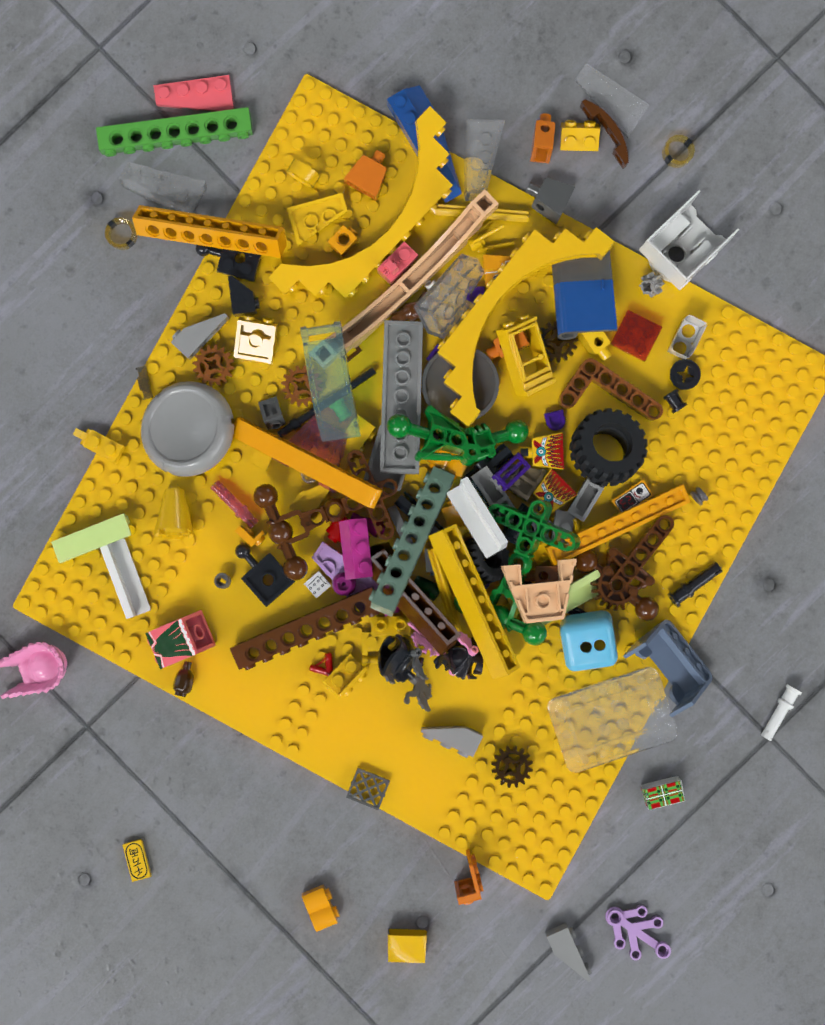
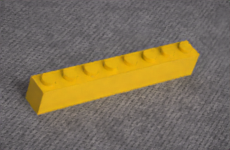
M451 525L429 535L431 544L492 679L507 676L521 668L457 525Z

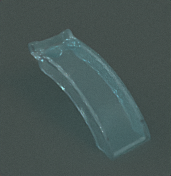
M341 321L317 327H300L310 392L322 442L360 437L359 419L353 397ZM336 332V338L309 342V336Z

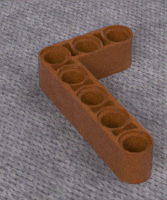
M593 358L586 359L580 365L558 399L559 405L562 408L570 409L578 402L589 384L593 382L649 421H654L663 414V407L657 401ZM585 364H592L594 372L588 373L585 370ZM602 374H607L610 377L608 384L601 381ZM574 380H582L583 388H576L574 386ZM618 385H623L626 388L624 395L617 392ZM570 395L573 399L572 404H565L563 396ZM634 396L641 398L642 403L640 406L633 403ZM650 407L657 409L656 417L649 414Z

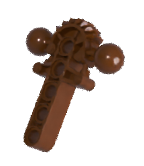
M663 515L656 518L627 556L615 547L608 548L606 566H601L598 563L597 554L591 549L574 557L577 559L575 567L583 573L599 571L600 577L596 579V582H591L590 585H596V589H592L591 593H598L594 599H602L599 603L600 606L607 603L606 609L609 610L613 605V610L617 611L618 605H620L621 610H625V603L630 602L635 606V613L639 619L650 621L657 616L659 606L656 600L651 597L639 596L638 590L652 586L655 583L654 577L648 574L642 567L673 529L674 521L670 516ZM662 519L668 522V527L665 530L659 525ZM650 534H653L656 537V542L654 545H651L648 542V536ZM638 549L644 551L645 555L642 560L636 557ZM612 562L617 566L615 571L610 567ZM627 564L633 568L630 575L624 572V567ZM615 579L621 583V587L618 590L612 588V582ZM633 579L639 582L637 586L629 584Z

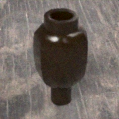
M184 661L183 669L179 670L175 676L173 689L177 696L186 697L192 690L194 675L190 671L191 662Z

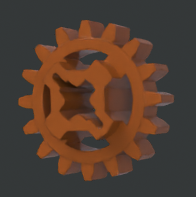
M207 345L206 351L201 348L200 352L202 354H195L198 361L192 363L197 366V368L193 369V372L199 373L196 378L198 380L203 378L202 383L206 384L209 382L210 387H213L214 383L221 386L220 381L222 380L227 383L226 377L233 376L229 373L230 370H235V367L231 366L235 362L234 359H229L231 353H225L224 347L218 350V345H214L213 349ZM216 353L213 357H206L209 354ZM223 357L226 361V368L222 365ZM207 362L213 363V364L216 362V365H217L221 370L215 369V368L212 369L211 366H210ZM202 363L205 365L206 368L204 372L205 374H203L201 369ZM216 374H222L218 378H213Z
M306 365L303 366L302 370H300L299 366H296V371L289 369L290 375L284 374L287 380L281 382L285 386L281 390L282 393H287L284 398L286 400L291 398L290 404L293 405L297 402L298 407H301L302 403L308 407V402L310 401L315 404L314 398L320 399L318 391H323V388L319 387L323 383L322 380H317L320 376L319 373L313 374V368L307 371ZM298 374H304L301 378L294 377ZM311 379L314 380L315 389L310 387ZM295 382H297L298 384H303L305 382V386L308 390L301 389V391H299V387ZM290 383L294 386L293 394H291L289 389ZM302 395H310L306 399H299Z

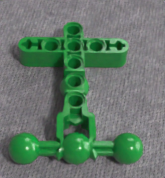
M547 500L532 502L527 513L503 503L493 504L488 509L495 522L520 532L516 542V549L513 551L515 553L508 559V565L517 564L519 558L523 561V567L521 568L522 584L525 583L524 578L527 577L526 574L532 569V558L535 556L533 553L537 551L540 541L563 551L576 550L581 544L580 537L576 533L548 522L552 512V505ZM540 503L544 506V512L542 514L538 512V506ZM497 509H499V512H501V513H503V514H507V515H506V516H505V515L499 516V513L497 512ZM515 515H518L520 519L518 525L513 520ZM533 522H535L537 525L536 532H533L531 530V524ZM551 529L555 532L553 540L548 535ZM561 539H570L572 545L569 546V542L565 540L561 541ZM526 540L530 543L529 550H526L524 547ZM504 576L500 586L492 590L489 597L503 629H507L508 633L511 630L521 633L524 640L530 645L542 644L547 637L545 626L541 622L524 623L516 619L519 615V610ZM501 594L513 600L511 610L505 606L497 605ZM454 597L453 604L455 609L463 614L456 597Z

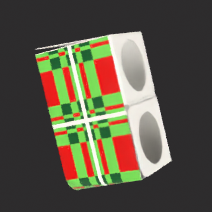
M678 776L640 786L645 804L649 810L685 801L682 780Z

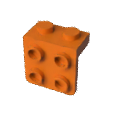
M469 849L466 850V855L472 877L454 881L459 905H469L474 901L481 900L480 892L484 891L475 854L471 855Z

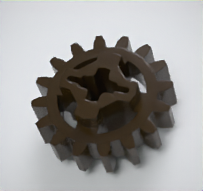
M554 321L553 326L548 322L546 324L547 329L542 327L540 331L543 333L541 337L547 356L550 357L549 362L556 359L557 363H560L561 358L567 361V354L573 356L574 353L571 350L577 349L574 343L578 341V338L569 340L559 339L557 321ZM552 330V336L544 339L546 334ZM555 337L558 338V341H561L559 346H556V343H552ZM569 345L567 351L562 353V347ZM546 347L551 348L553 353L549 352Z
M506 745V751L500 748V755L494 754L497 760L491 761V765L495 766L491 771L492 773H497L494 777L495 780L501 779V785L506 782L508 788L511 787V784H514L517 788L518 782L524 785V778H531L528 772H533V768L529 767V765L533 764V761L527 760L530 756L529 753L523 754L524 748L518 751L516 745L513 746V749ZM508 754H516V755H519V756H517L516 758H513V757H509ZM503 759L504 766L499 770L500 761ZM509 763H512V764H515V763H516V765H515V768H516V769H515V770H512L511 768L508 769V768H509V765H508V764H509ZM525 763V769L521 774L520 768ZM506 776H515V779H509Z

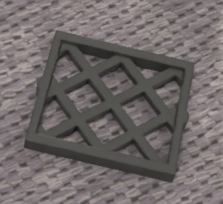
M357 768L346 798L379 810L390 780ZM360 773L362 780L356 782V776ZM363 773L368 774L370 776L365 778ZM373 778L375 785L368 787L366 781ZM375 778H378V779L383 780V781L380 782V783H377V781H376ZM364 782L366 789L360 791L357 784ZM385 783V789L381 792L379 785ZM355 786L357 792L351 795L350 791ZM376 787L379 793L372 796L370 789ZM368 791L370 797L363 799L361 793ZM359 794L361 800L354 798V796ZM380 796L379 804L376 805L374 798ZM372 800L373 805L367 803L366 801Z

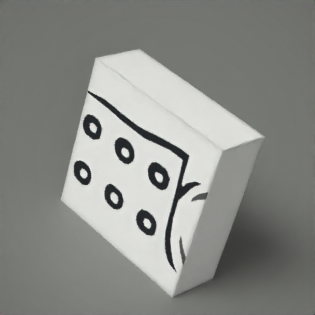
M319 571L304 583L316 598L331 586Z

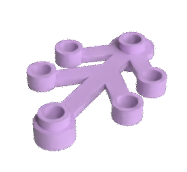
M638 905L635 909L624 911L614 906L606 911L605 919L609 925L613 926L615 936L613 943L617 949H623L626 945L622 937L621 926L627 929L631 959L639 960L642 955L638 948L637 937L654 948L659 958L666 959L670 956L671 948L666 942H658L642 931L648 928H661L663 920L660 916H653L651 920L631 923L626 919L635 916L643 918L647 915L648 911L644 905ZM640 908L645 909L643 914L638 913ZM613 913L618 914V917L616 919L611 918V915ZM656 919L660 920L659 925H654ZM622 940L623 944L618 946L616 942ZM664 946L665 950L660 952L659 947ZM634 951L639 952L638 956L636 957L632 956V953Z

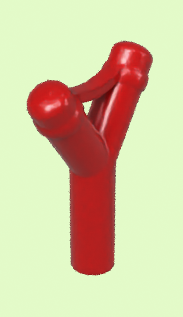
M325 653L323 660L315 665L311 664L309 670L328 677L333 671L332 653ZM325 660L326 668L318 666Z

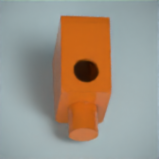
M543 113L540 115V120H536L530 162L547 164L550 162L555 133V122L551 121L550 114Z
M378 150L375 151L372 158L362 155L345 176V184L377 201L387 174V168L381 165L386 155Z
M525 331L514 335L518 351L530 346ZM496 338L493 340L494 346L485 350L487 356L491 360L498 356L505 359L499 339Z

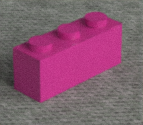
M366 518L340 521L339 528L345 580L373 577Z

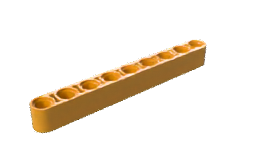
M236 417L233 423V438L364 506L373 509L376 507L383 491L381 488L242 417Z

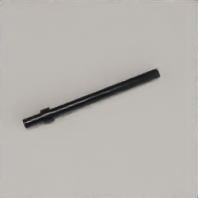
M373 367L297 419L293 418L290 420L288 425L277 431L280 437H284L291 431L298 430L304 422L377 374Z

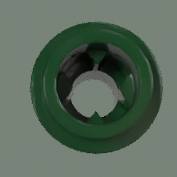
M419 575L413 581L432 601H435L440 594L437 583Z

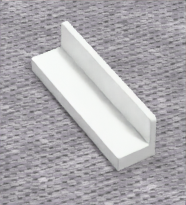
M469 478L461 479L460 485L448 491L447 496L482 553L488 558L506 548L508 541Z
M121 539L101 547L103 558L126 619L150 611L151 607L126 540Z

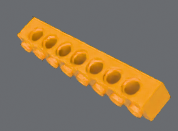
M139 205L132 217L136 234L139 236L281 258L287 246L284 227L143 205Z

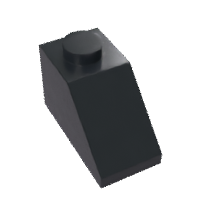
M232 275L228 276L233 315L239 317L244 316V314H258L257 309H260L259 297H255L254 292Z

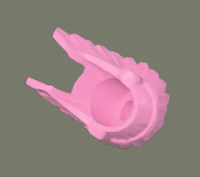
M46 642L29 643L27 647H22L21 650L0 659V668L18 666L23 680L17 686L0 695L1 698L9 697L11 699L20 695L39 694L42 691L47 693L50 689H54L55 686L59 685L66 673L67 659L65 654L59 648Z

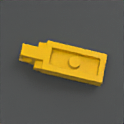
M76 428L73 433L74 436L82 439L80 444L83 447L115 464L118 463L125 449V446L94 430L87 429L84 432Z

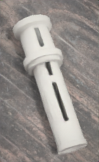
M788 684L785 686L786 690L782 697L777 700V703H779L760 734L772 741L787 712L794 708L793 704L798 695L802 694V692Z

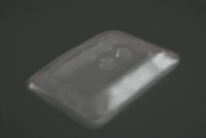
M645 667L551 699L547 706L566 766L571 772L575 773L675 740L678 734L674 718L669 715L671 709L659 673L652 667Z

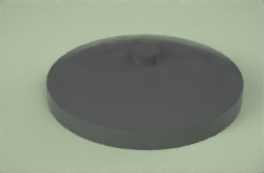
M476 349L472 380L476 408L481 411L477 417L479 419L491 409L496 401L499 391V377L491 359L482 351ZM437 353L428 362L423 372L422 392L428 406L432 405L440 413L457 423H462L450 414L452 410L450 408L451 404L456 398L460 400L461 397L444 385L446 379L443 377L449 369L454 370V367Z

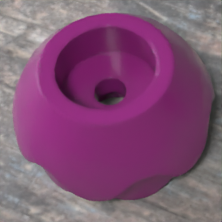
M345 572L337 573L332 581L333 590L341 596L350 595L355 590L356 579L345 580Z

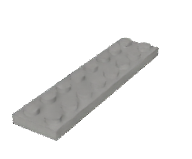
M384 320L380 473L419 474V461H416L414 456L420 451V438L412 435L395 438L388 432L387 422L392 415L404 414L408 416L412 424L420 426L423 322Z

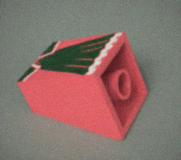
M202 610L145 633L148 644L154 653L155 661L160 669L216 646Z

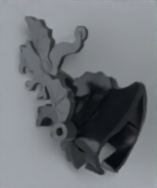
M396 634L395 636L399 639V642L390 650L388 646L395 641V638L387 636L378 653L380 674L390 684H395V680L402 683L409 680L414 684L412 691L405 694L404 703L409 704V697L417 696L418 704L427 712L431 711L427 702L432 697L431 684H425V680L429 678L423 672L424 658L420 657L422 654L421 649H414L406 637Z

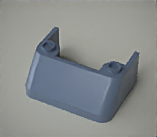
M664 620L638 639L623 655L625 659L634 653L641 659H646L650 656L672 684L669 696L676 706L669 714L671 717L693 706L712 681L710 670L669 620Z

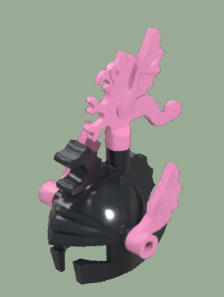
M408 622V625L415 631L411 635L415 643L414 646L416 648L419 647L418 644L424 646L421 652L425 654L429 649L430 657L432 655L438 656L433 661L436 669L443 664L445 671L448 670L450 675L462 680L466 676H468V679H477L473 674H482L483 657L474 637L470 639L467 634H463L460 631L461 636L456 644L440 655L436 649L433 650L434 647L412 622ZM473 663H477L472 674V665Z

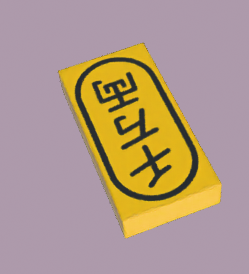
M138 839L123 843L122 846L132 882L151 877L143 840Z

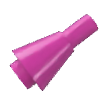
M353 513L350 519L366 518L368 532L377 538L378 534L371 518ZM384 521L376 522L377 526L381 524L383 530L380 531L382 535L386 528V526L384 525Z

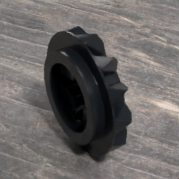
M689 359L677 361L670 369V380L680 390H689L695 387L701 377L699 366ZM687 367V374L693 377H687L683 381L682 375L677 372H684Z

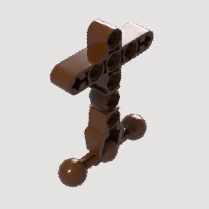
M352 450L347 456L352 474L358 476L360 472H367L369 474L367 482L382 490L386 482L393 483L395 487L392 493H386L383 490L375 507H380L384 510V516L380 519H376L373 516V508L364 506L361 503H358V506L355 508H350L347 504L349 499L347 496L345 499L343 497L330 498L324 505L320 506L321 509H312L307 512L294 510L280 516L276 507L278 492L275 487L270 484H261L255 489L254 501L259 507L265 508L269 518L266 524L270 525L268 530L269 538L275 544H278L277 549L282 550L286 559L283 571L290 580H301L308 571L306 561L296 555L292 543L309 537L310 531L322 525L325 521L326 523L329 521L339 522L344 519L346 514H349V511H357L366 507L378 536L383 540L393 537L394 527L383 499L391 497L397 492V483L393 479H385L375 483L365 456L361 451ZM353 454L361 455L360 465L365 464L366 468L354 471V468L358 467L355 462H351ZM333 504H337L340 507V513L336 516L332 515L329 511L330 506ZM314 512L321 513V522L315 523L312 521L311 516ZM298 515L301 519L300 524L304 527L305 532L292 538V526L285 520ZM385 518L388 519V522H385L386 527L391 528L387 537L385 534L381 535L380 533L383 530L381 524L379 526L376 525V522L383 521Z

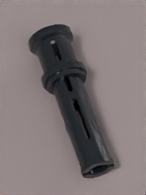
M714 562L687 583H681V587L672 593L669 592L667 595L678 608L680 603L689 597L692 598L695 591L723 571L718 563Z

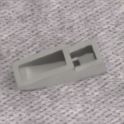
M586 477L577 493L578 495L574 498L567 512L584 522L605 486H600V482L594 484L590 482V478Z

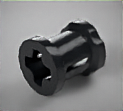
M678 389L663 397L672 408L671 412L673 414L688 405L686 402H683L678 394Z

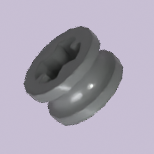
M696 487V491H691L690 495L701 506L703 501H708V497L699 487Z

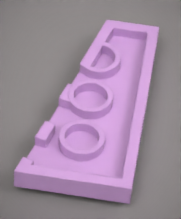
M323 541L312 556V559L333 580L337 573L345 572L343 554ZM371 577L356 579L355 590L350 595L374 586V589L377 591L379 585ZM357 602L355 604L360 612L365 610L364 603Z

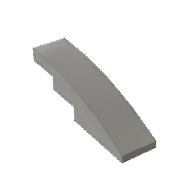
M487 466L471 476L490 506L503 503L514 507L505 491L497 484L498 481L496 479L493 480V474ZM497 509V512L499 513V516H501V515H505V516H506V515H507V514H503V513L499 512V509Z

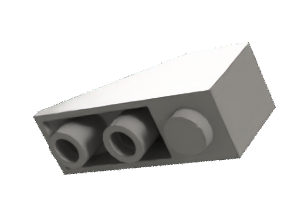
M465 725L421 727L420 729L424 738L430 741L436 739L441 742V746L447 749L453 747L458 750V754L466 758L468 756L474 757L483 738L482 733Z
M564 923L546 931L545 934L554 955L590 982L589 975L592 974L588 962L583 963L581 957L584 956L581 946L575 945L573 939L577 937L573 928H568L567 924Z

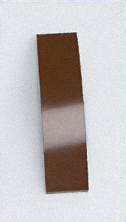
M586 99L583 100L580 108L589 120L593 121L596 118L599 120L616 145L612 153L622 169H624L629 160L627 146L620 129L602 108Z

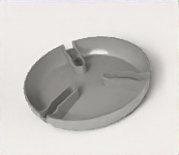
M186 381L170 385L151 400L144 412L141 423V439L145 452L157 467L165 472H170L172 475L188 477L202 474L218 464L231 445L234 434V424L231 423V418H233L232 410L226 399L217 390L206 384Z

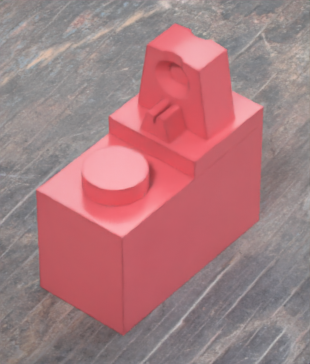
M404 241L377 268L378 274L392 286L418 260V254Z

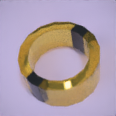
M674 135L663 146L662 158L670 167L682 168L693 158L695 152L694 144L687 136ZM673 142L683 143L688 149L687 159L683 161L674 160L669 154V145Z
M114 218L106 225L105 238L115 249L127 250L137 240L138 235L136 234L135 227L126 218ZM119 224H126L131 228V238L124 244H116L111 238L113 228Z

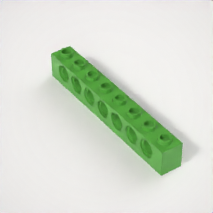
M248 107L96 127L99 151L107 157L116 156V153L121 152L133 154L136 150L150 152L154 151V148L159 147L171 149L174 145L187 147L197 142L209 144L212 140L225 142L234 137L246 139L249 138V135H253L251 113ZM236 122L237 126L234 129H228V124ZM211 125H218L216 131H209ZM198 127L199 131L196 134H190L191 128ZM173 130H180L178 136H171ZM155 132L161 133L158 139H152V135ZM138 134L142 135L140 141H133L134 136ZM123 137V141L120 144H114L116 138Z

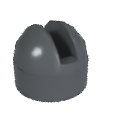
M219 573L216 575L214 583L218 588L226 589L231 584V578L225 573ZM221 578L226 580V584L220 581Z

